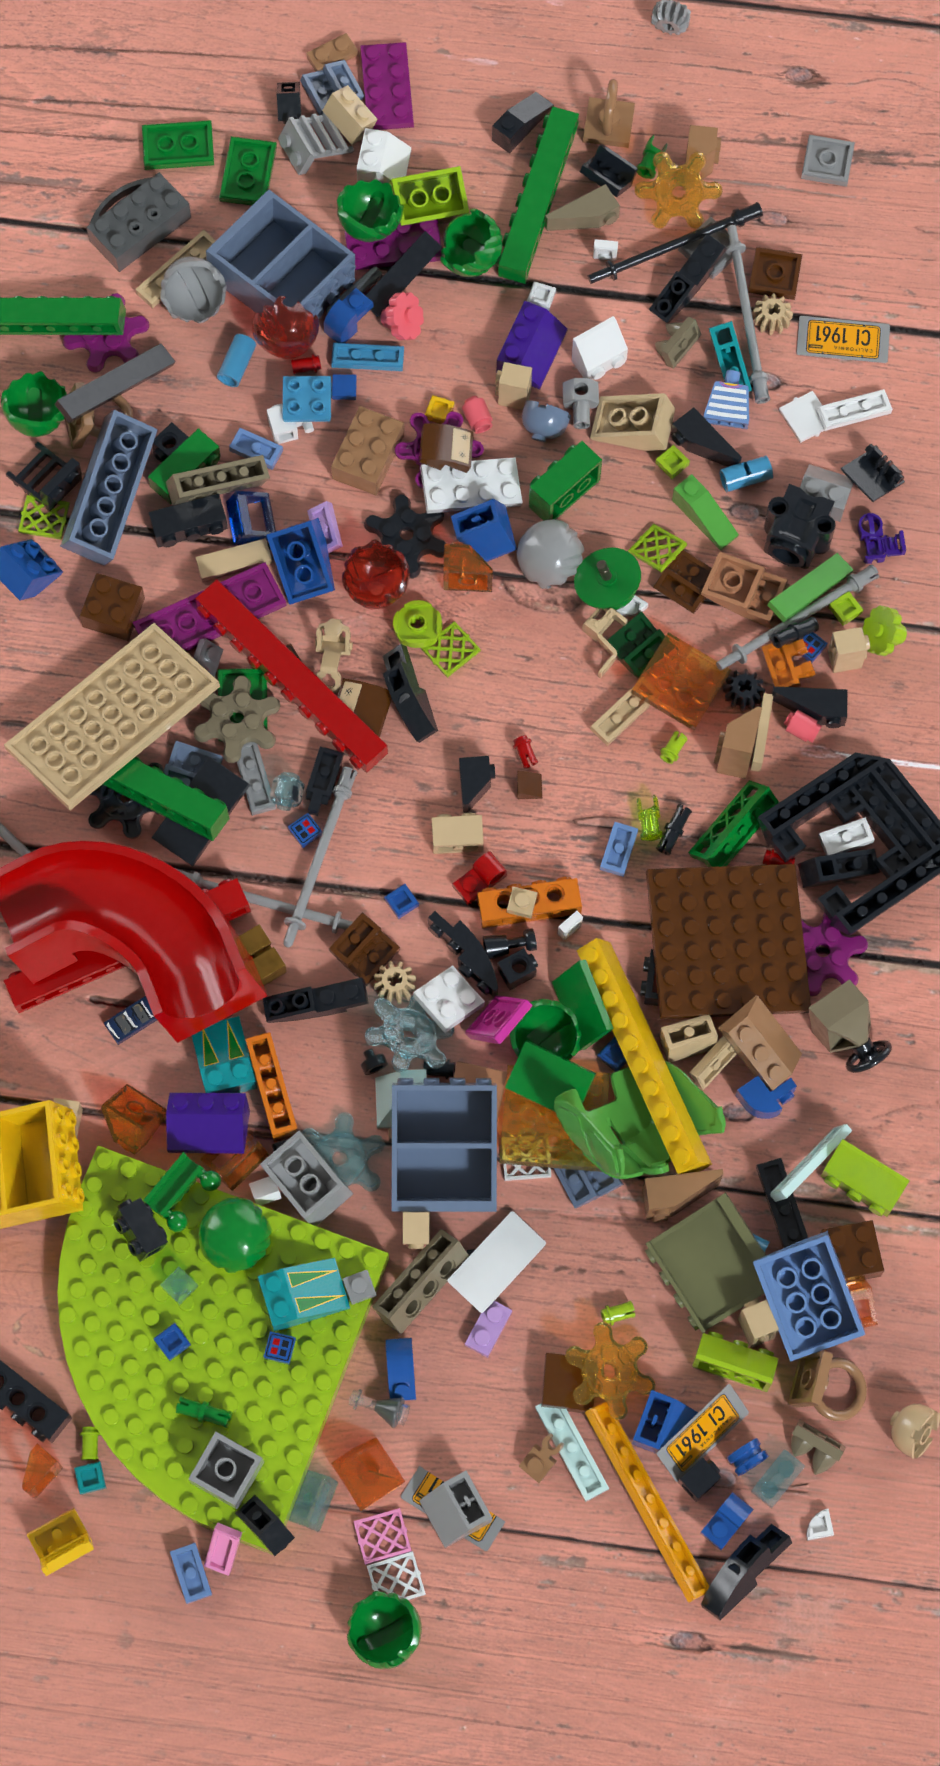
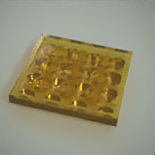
M507 1065L506 1084L515 1065ZM595 1072L597 1074L583 1103L585 1110L590 1111L608 1104L610 1073ZM507 1088L505 1089L499 1163L602 1172L572 1142L563 1129L555 1111Z

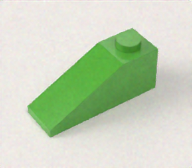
M692 474L674 488L672 501L720 551L739 536L709 491Z

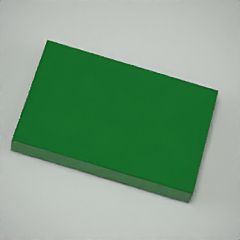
M211 120L142 125L145 170L214 165Z
M231 136L220 190V202L252 206L269 190L277 142Z
M259 668L218 669V681L220 684L218 696L229 695L233 690V681L239 676H245L251 681L250 696L255 700L267 698V680L263 676L265 673ZM235 712L230 717L231 722L236 724L244 719L242 714ZM267 716V717L265 718V720H264V727H265V729H267V730H268V716Z
M586 960L578 961L552 981L559 1002L571 1009L577 1018L581 1031L579 1051L586 1050L614 1029Z
M525 1041L505 1088L555 1111L554 1101L556 1097L570 1089L577 1090L583 1104L597 1073L530 1041Z

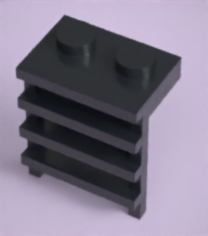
M37 442L35 447L41 452L17 476L8 471L6 477L12 480L17 487L20 486L27 495L33 496L35 501L46 506L48 511H51L82 480L80 463L74 458H71L66 463L41 443ZM47 456L52 459L28 484L23 482ZM57 465L61 466L62 468L37 493L34 489Z

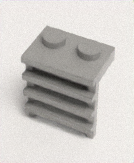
M324 112L320 116H317L315 113L307 118L305 115L300 116L299 119L289 117L278 137L281 147L286 152L298 175L306 174L316 158L353 153L354 151L352 146L348 147L337 127Z

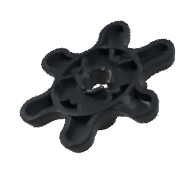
M398 495L393 500L394 514L391 517L380 518L376 515H370L364 522L365 529L370 533L377 534L381 540L380 545L370 552L369 560L373 565L381 566L390 559H397L402 563L403 574L407 578L413 579L418 577L421 572L419 561L422 556L431 554L437 558H443L449 553V545L433 535L434 527L444 520V513H415L411 510L410 499L405 495ZM401 531L413 532V537L409 540H404L400 537Z
M154 762L148 765L150 767L155 766L164 773L161 764ZM103 784L90 794L99 798L100 801L98 809L91 813L88 818L90 826L94 829H101L110 821L117 820L123 825L124 835L127 838L135 839L141 834L140 820L143 815L149 812L159 814L132 799L123 803L120 800L122 794Z

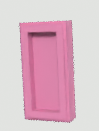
M217 1522L204 1566L229 1576L242 1532Z

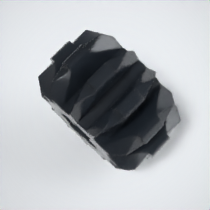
M744 669L742 675L736 670L733 673V677L728 676L726 678L727 684L723 686V692L727 694L724 699L725 701H732V709L739 705L740 711L743 712L745 706L752 710L755 704H761V696L765 693V689L762 688L764 682L763 679L756 680V672L750 676L747 669Z

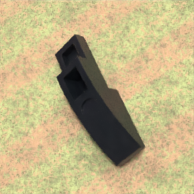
M707 233L681 270L675 272L648 310L668 324L707 281L715 270L713 267L727 248Z
M400 644L383 655L387 669L383 673V677L402 720L416 742L420 743L436 733L438 728L426 690L419 687L407 646Z
M434 911L428 917V929L435 937H442L447 942V947L454 954H461L458 957V970L468 979L470 977L478 983L476 986L483 994H490L492 997L497 996L498 984L488 955L478 939L461 920L453 927Z
M362 977L314 989L310 986L263 998L267 1023L329 1016L347 1012L348 1008L369 1004L365 979Z
M772 1523L757 1538L749 1535L728 1558L712 1581L701 1602L702 1608L718 1620H722L758 1585L755 1578L792 1544L790 1536Z

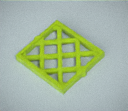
M27 495L24 509L21 512L22 517L18 532L61 540L65 524L67 523L66 518L70 503L59 501L57 505L60 506L55 509L53 508L52 511L44 515L40 509L45 506L43 504L38 506L35 503V498ZM31 502L35 508L27 512L28 503ZM65 508L64 516L60 517L57 511ZM38 511L41 517L34 521L30 515ZM54 514L58 520L51 524L47 518ZM28 518L31 524L24 527V519ZM44 520L48 526L40 530L37 524ZM61 523L60 532L57 533L53 527ZM34 526L37 531L28 530V529H30L31 527ZM49 529H51V531H52L54 534L45 533V532L48 531Z
M653 524L639 537V540L628 552L635 558L663 572L687 546V543ZM652 532H654L655 537L647 538ZM667 539V544L659 546V540ZM655 541L656 546L647 548V542ZM641 543L644 544V549L636 550ZM679 546L674 553H672L671 547ZM668 548V554L660 555V549ZM656 550L657 556L648 557L649 551ZM668 558L663 564H661L660 559Z
M455 621L441 632L438 637V647L426 646L421 648L433 662V665H436L447 678L481 652V649L469 637V634H466ZM454 629H457L463 637H454ZM451 630V636H444ZM441 639L450 640V648L441 647ZM453 640L462 641V648H453ZM465 641H469L474 649H465ZM428 650H437V658H433ZM440 651H449V659L440 658ZM452 652H461V660L452 659ZM464 652L471 653L464 659ZM439 662H448V670H444ZM451 663H459L451 669Z

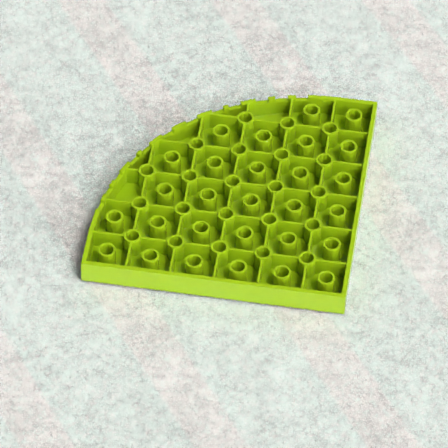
M98 1145L81 1184L85 1197L83 1211L70 1214L59 1264L57 1292L59 1325L66 1361L77 1393L92 1423L113 1454L136 1480L158 1499L194 1523L214 1531L217 1522L242 1532L240 1543L272 1554L235 1513L256 1495L285 1526L287 1525L374 1297L352 1305L343 1283L350 1309L275 1332L296 1337L291 1362L288 1365L264 1359L270 1331L274 1332L258 1276L282 1268L335 1258L342 1282L345 1277L368 1270L375 1292H377L389 1261V1253L253 1203L262 1209V1214L270 1223L272 1229L270 1245L266 1249V1255L254 1267L237 1271L236 1273H227L225 1268L213 1266L204 1257L200 1249L198 1233L203 1217L212 1206L224 1199L236 1196L220 1190L206 1191L200 1183L196 1182L172 1210L173 1212L181 1211L186 1215L188 1223L184 1230L180 1232L170 1230L167 1226V1220L152 1210L153 1218L157 1225L161 1226L166 1232L168 1243L161 1251L140 1262L129 1251L128 1242L124 1235L116 1230L113 1217L119 1210L117 1207L124 1201L131 1199L133 1202L139 1198L144 1200L167 1171ZM176 1323L191 1346L169 1361L153 1338ZM182 1396L200 1403L206 1401L210 1403V1406L232 1411L231 1420L227 1422L229 1426L224 1428L223 1426L206 1421L200 1423L196 1418L176 1413L177 1403H180L179 1398ZM215 1432L234 1441L264 1460L263 1466L238 1509L196 1487L188 1480Z

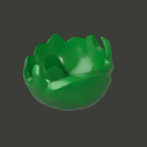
M373 179L370 182L359 180L354 185H346L337 197L339 221L346 233L359 241L374 242L382 240L392 234L401 222L404 206L400 204L399 196L394 195L390 183H381L377 179Z
M475 208L470 209L471 213L460 215L450 222L444 233L445 248L441 250V263L453 273L463 277H476L486 273L496 263L502 251L501 230L495 220Z
M42 371L35 374L25 373L20 379L12 380L8 388L3 390L1 396L2 412L9 424L23 435L29 437L48 435L56 430L60 422L65 419L55 406V403L58 399L67 395L65 386H60L55 379H48Z
M539 999L531 1001L530 1003L533 1006L510 1032V1044L515 1055L519 1057L525 1041H530L567 1060H571L580 1050L579 1042L581 1039V1031L573 1011L555 1000Z
M233 1197L222 1200L207 1211L199 1226L198 1241L204 1257L213 1266L225 1268L227 1273H236L237 1271L254 1267L266 1255V1249L270 1245L272 1229L269 1221L262 1214L260 1207L254 1205L249 1199Z
M374 1591L352 1607V1615L347 1622L350 1628L347 1633V1641L350 1648L362 1662L378 1669H391L398 1667L408 1660L417 1649L422 1634L421 1618L416 1608L406 1598H399L396 1593L386 1594L381 1591Z

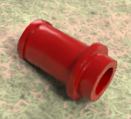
M312 354L311 357L291 360L294 375L310 371L317 373V370L322 369L319 355L314 356Z
M527 735L513 740V749H517L523 768L531 767L527 759L528 757L533 766L536 765L538 760L530 744L532 740L528 739Z
M772 849L771 851L766 850L762 862L765 865L794 864L796 858L793 857L785 863L778 853L774 852L775 849Z

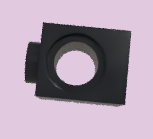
M171 422L155 437L152 445L153 455L162 463L189 437ZM167 444L175 445L172 448H165Z
M524 948L497 963V970L509 991L536 977L537 961L532 954L528 955ZM516 964H522L526 970L518 973L512 967Z
M702 1457L679 1479L678 1483L697 1502L720 1480L721 1476L718 1474L720 1469L710 1459L706 1461Z

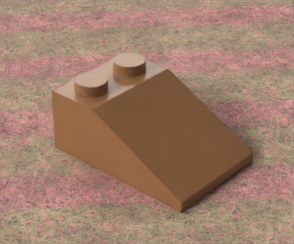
M723 1169L645 1178L642 1194L646 1220L653 1219L654 1223L668 1221V1217H673L718 1187L723 1176Z

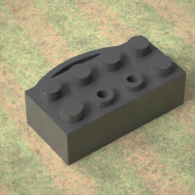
M160 172L151 178L136 180L111 193L99 205L90 224L87 226L89 241L120 272L191 218L190 205Z

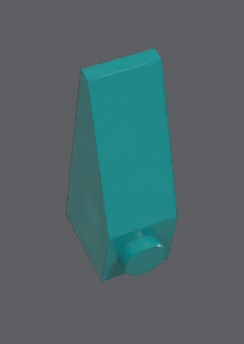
M729 321L708 328L724 382L727 370L740 372L739 384L748 386L749 391H752L733 322Z

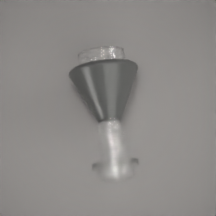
M362 1389L358 1391L353 1390L349 1405L353 1406L354 1410L358 1406L374 1410L392 1428H395L398 1424L402 1426L405 1424L410 1405L405 1404L403 1397L378 1401L363 1396Z

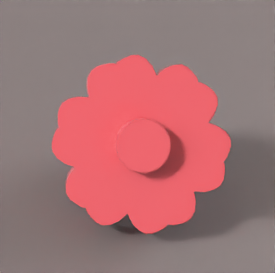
M411 292L395 293L389 299V306L381 312L382 325L390 329L391 334L397 340H414L420 335V325L424 323L423 309L418 306V298Z

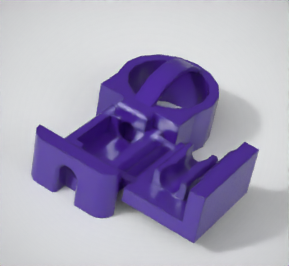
M874 513L864 514L858 523L857 530L860 541L865 542L867 556L864 557V563L872 564L873 560H877V563H882L885 561L886 555L887 557L905 555L906 545L903 530H900L899 534H895V537L887 538V535L883 537V522ZM868 520L870 533L862 528L861 525L864 521ZM874 522L878 525V530L876 532L874 529ZM897 539H899L900 549H898Z

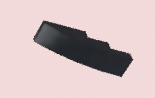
M426 231L418 237L365 295L373 302L371 311L377 317L389 306V299L395 293H401L442 248Z

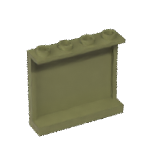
M727 1193L722 1194L646 1243L648 1249L645 1250V1253L653 1264L657 1262L661 1267L662 1271L659 1274L667 1286L671 1284L675 1289L676 1293L673 1296L681 1308L686 1307L689 1311L690 1316L687 1318L695 1331L700 1329L704 1333L715 1324L744 1307L746 1303L764 1294L753 1261L766 1256Z

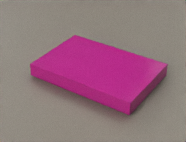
M497 995L469 1026L465 1034L473 1040L501 1044L533 1005L526 999Z

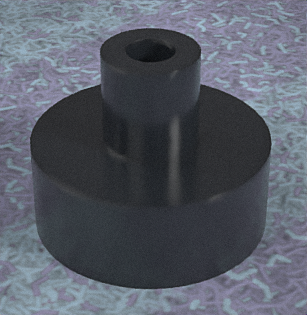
M368 1049L363 1053L366 1060L361 1064L365 1075L374 1074L388 1065L384 1054L375 1055L373 1049Z

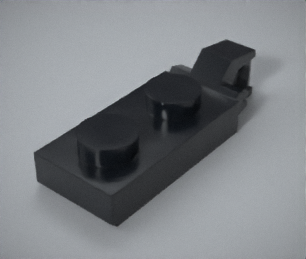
M320 746L306 789V800H310L308 807L310 815L318 817L321 805H327L331 799L332 790L344 757L343 752Z

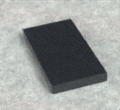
M208 757L188 786L192 789H200L206 796L212 799L217 798L223 801L230 815L250 787V784L211 757ZM167 817L152 836V839L191 866L195 865L211 842V840Z

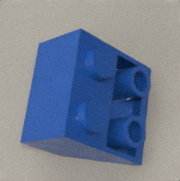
M491 499L451 516L456 538L472 566H478L517 550L506 505Z
M32 539L0 547V581L19 601L37 596L63 573L56 562Z
M651 1390L632 1445L657 1454L698 1412L677 1399Z

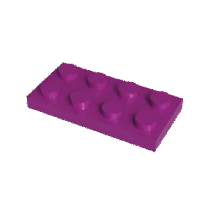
M406 42L361 45L365 105L378 119L372 129L414 128Z
M438 219L400 226L399 224L392 234L374 242L359 241L348 235L344 230L346 247L355 254V270L393 266L424 231L441 245ZM442 248L430 262L440 261Z

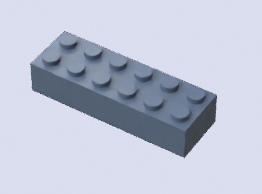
M116 410L105 416L60 547L103 566L114 559L158 429Z

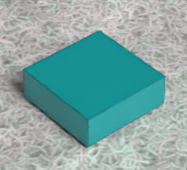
M100 1461L74 1468L80 1495L107 1489Z

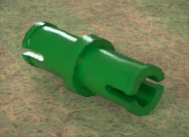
M182 1396L179 1398L180 1403H177L176 1413L196 1418L200 1423L206 1421L223 1426L224 1428L229 1426L227 1422L231 1420L232 1411L210 1406V1403L206 1401L200 1403Z

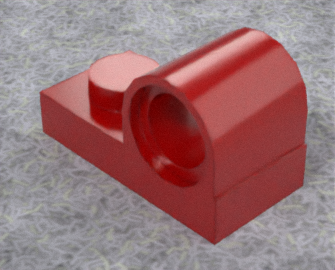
M489 851L475 861L470 871L453 882L452 887L465 903L469 905L477 899L478 892H482L485 888L493 887L507 877V870L493 853Z

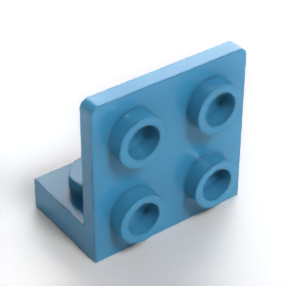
M283 376V421H331V376Z

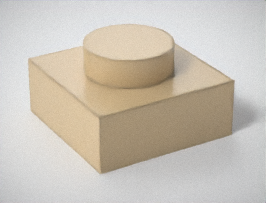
M513 886L507 913L531 919L538 892Z

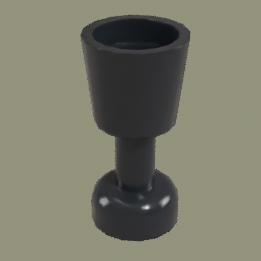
M533 928L524 930L521 937L507 939L506 935L483 936L484 950L489 960L508 955L509 949L525 946L528 951L537 950Z

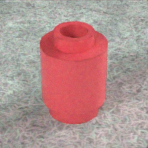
M472 396L465 400L462 410L470 428L476 434L489 430L493 426L491 422L493 419L484 399Z
M798 709L796 713L790 711L784 722V725L788 726L785 731L805 742L808 740L813 743L822 725L817 723L818 720Z

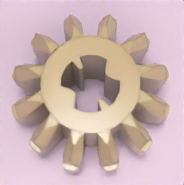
M775 293L771 299L764 295L762 301L757 300L752 312V316L755 318V326H760L761 333L769 330L770 336L774 330L781 334L783 328L788 329L790 320L793 317V313L790 311V303H785L784 296L776 299Z
M390 961L388 962L389 969L385 966H380L381 974L374 975V979L377 981L374 984V990L379 991L378 997L380 999L387 996V1003L391 1004L393 998H396L397 1003L401 1004L402 996L409 1000L411 998L409 992L416 990V986L412 984L416 981V976L410 975L412 972L411 967L403 969V962L400 961L397 967H394L393 962ZM395 979L399 980V983L391 986V982H394Z

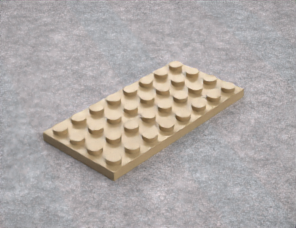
M153 623L5 743L4 746L67 809L72 810L217 690L220 684L215 677Z

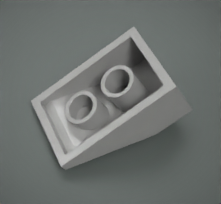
M301 1131L296 1132L260 1164L301 1216L314 1226L321 1223L353 1195L348 1186Z

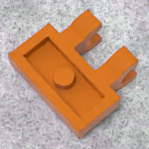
M803 639L789 645L786 644L781 648H776L773 643L762 647L775 687L801 686L800 678H809L816 675L811 661L796 667L794 666L792 656H802L808 653Z

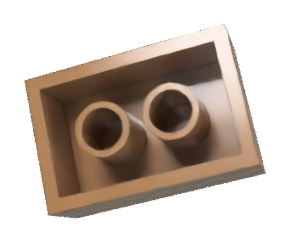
M359 406L331 466L332 479L377 496L395 457V447L402 442L404 437V422Z

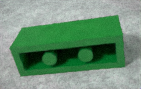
M198 428L148 476L150 487L171 505L172 502L166 481L173 474L216 465L221 457L219 446Z

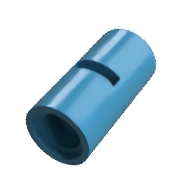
M236 334L217 374V379L221 383L230 387L239 386L257 345L252 338L243 334Z
M763 456L720 469V479L724 490L730 492L773 479V470L768 457Z

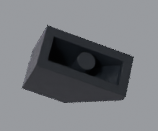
M300 82L277 83L278 121H283L286 124L289 117L299 119L302 116Z
M489 756L459 758L463 813H468L491 788V779H495V765L490 764Z
M256 1495L235 1513L274 1556L284 1550L295 1538L281 1520Z

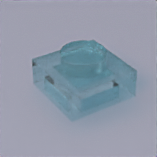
M178 1267L160 1286L180 1305L198 1287V1284Z

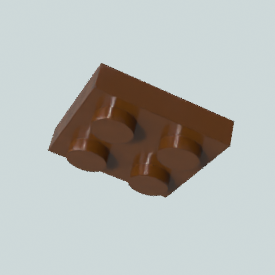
M756 247L748 293L771 297L775 293L777 298L784 296L785 299L795 300L803 254Z

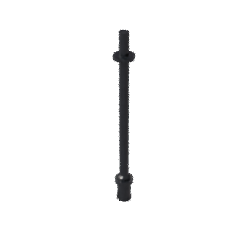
M758 202L740 210L736 208L730 217L614 265L609 260L606 262V268L587 275L590 284L607 277H611L613 281L617 280V273L704 238L707 233L711 235L730 225L743 227L746 222L762 217V208Z

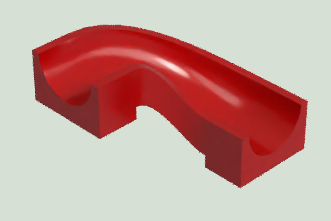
M72 841L39 848L0 868V912L13 940V944L6 947L5 950L7 956L33 984L78 961L76 955L78 951H94L112 957L138 974L153 1016L177 1043L268 996L252 956L248 953L238 933L226 917L197 884L164 861L122 845L96 841Z

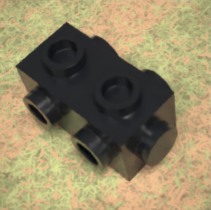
M141 1198L133 1202L131 1199H128L117 1207L119 1210L113 1217L114 1226L120 1234L124 1235L128 1242L129 1251L140 1262L165 1247L168 1243L166 1232L161 1226L157 1225L153 1218L152 1209Z

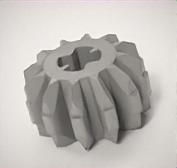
M661 0L653 8L651 23L655 25L656 29L662 30V33L680 35L689 26L691 11L687 9L686 5L680 4L679 1Z

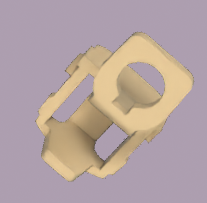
M597 608L582 626V630L595 642L598 641L611 655L599 670L597 675L599 678L606 673L617 658L616 649L602 634L614 620L623 626L628 622L614 608L603 609L606 611V614L600 620H596L594 618L602 610Z
M331 618L328 622L319 624L316 631V652L324 653L320 670L316 676L321 680L323 677H326V674H331L335 684L327 687L333 693H338L341 686V675L337 671L341 655H350L353 642L350 640L351 632L349 627L343 625L340 619ZM342 631H345V637L342 636Z

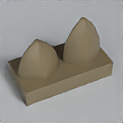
M687 317L684 322L666 324V329L672 337L669 340L655 343L657 352L664 358L668 367L674 369L702 335L696 319Z
M799 1420L792 1433L791 1448L795 1457L806 1454L813 1447L816 1448L812 1462L815 1475L831 1468L836 1461L840 1460L846 1448L802 1420Z

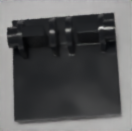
M870 444L865 449L866 453L841 467V470L872 502H875L905 483L903 480L905 477L902 475L903 472L893 464L892 460L886 462L888 456H883L882 451L877 445Z

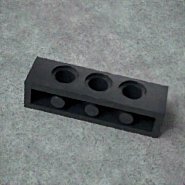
M0 1360V1377L4 1378V1384L0 1388V1409L3 1410L6 1407L12 1411L11 1418L22 1427L25 1423L33 1428L31 1434L41 1442L47 1439L53 1443L71 1421L72 1417ZM16 1393H23L25 1395V1399L20 1405L12 1404V1397ZM44 1409L45 1416L42 1420H32V1414L35 1410Z

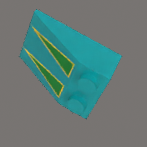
M239 1016L221 1020L192 1035L205 1093H243L258 1089Z
M335 1258L282 1268L258 1276L274 1332L350 1309Z

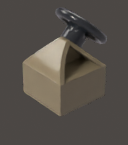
M850 979L809 1007L812 1033L830 1053L853 1049L854 1053L846 1062V1069L849 1072L859 1073L871 1069L890 1054L892 1045L889 1041H871L869 1037L871 1028L869 1001ZM858 1059H860V1062L857 1065H854V1063Z

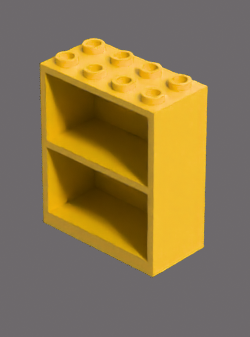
M51 1100L0 1111V1229L83 1211L85 1197L80 1183L82 1169L78 1162L77 1151L79 1150V1142L75 1135L77 1120L73 1109Z

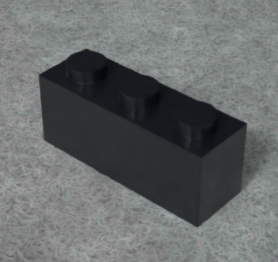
M219 493L149 512L158 548L172 547L178 542L185 540L194 541L199 539L200 536L207 534H220L228 529Z

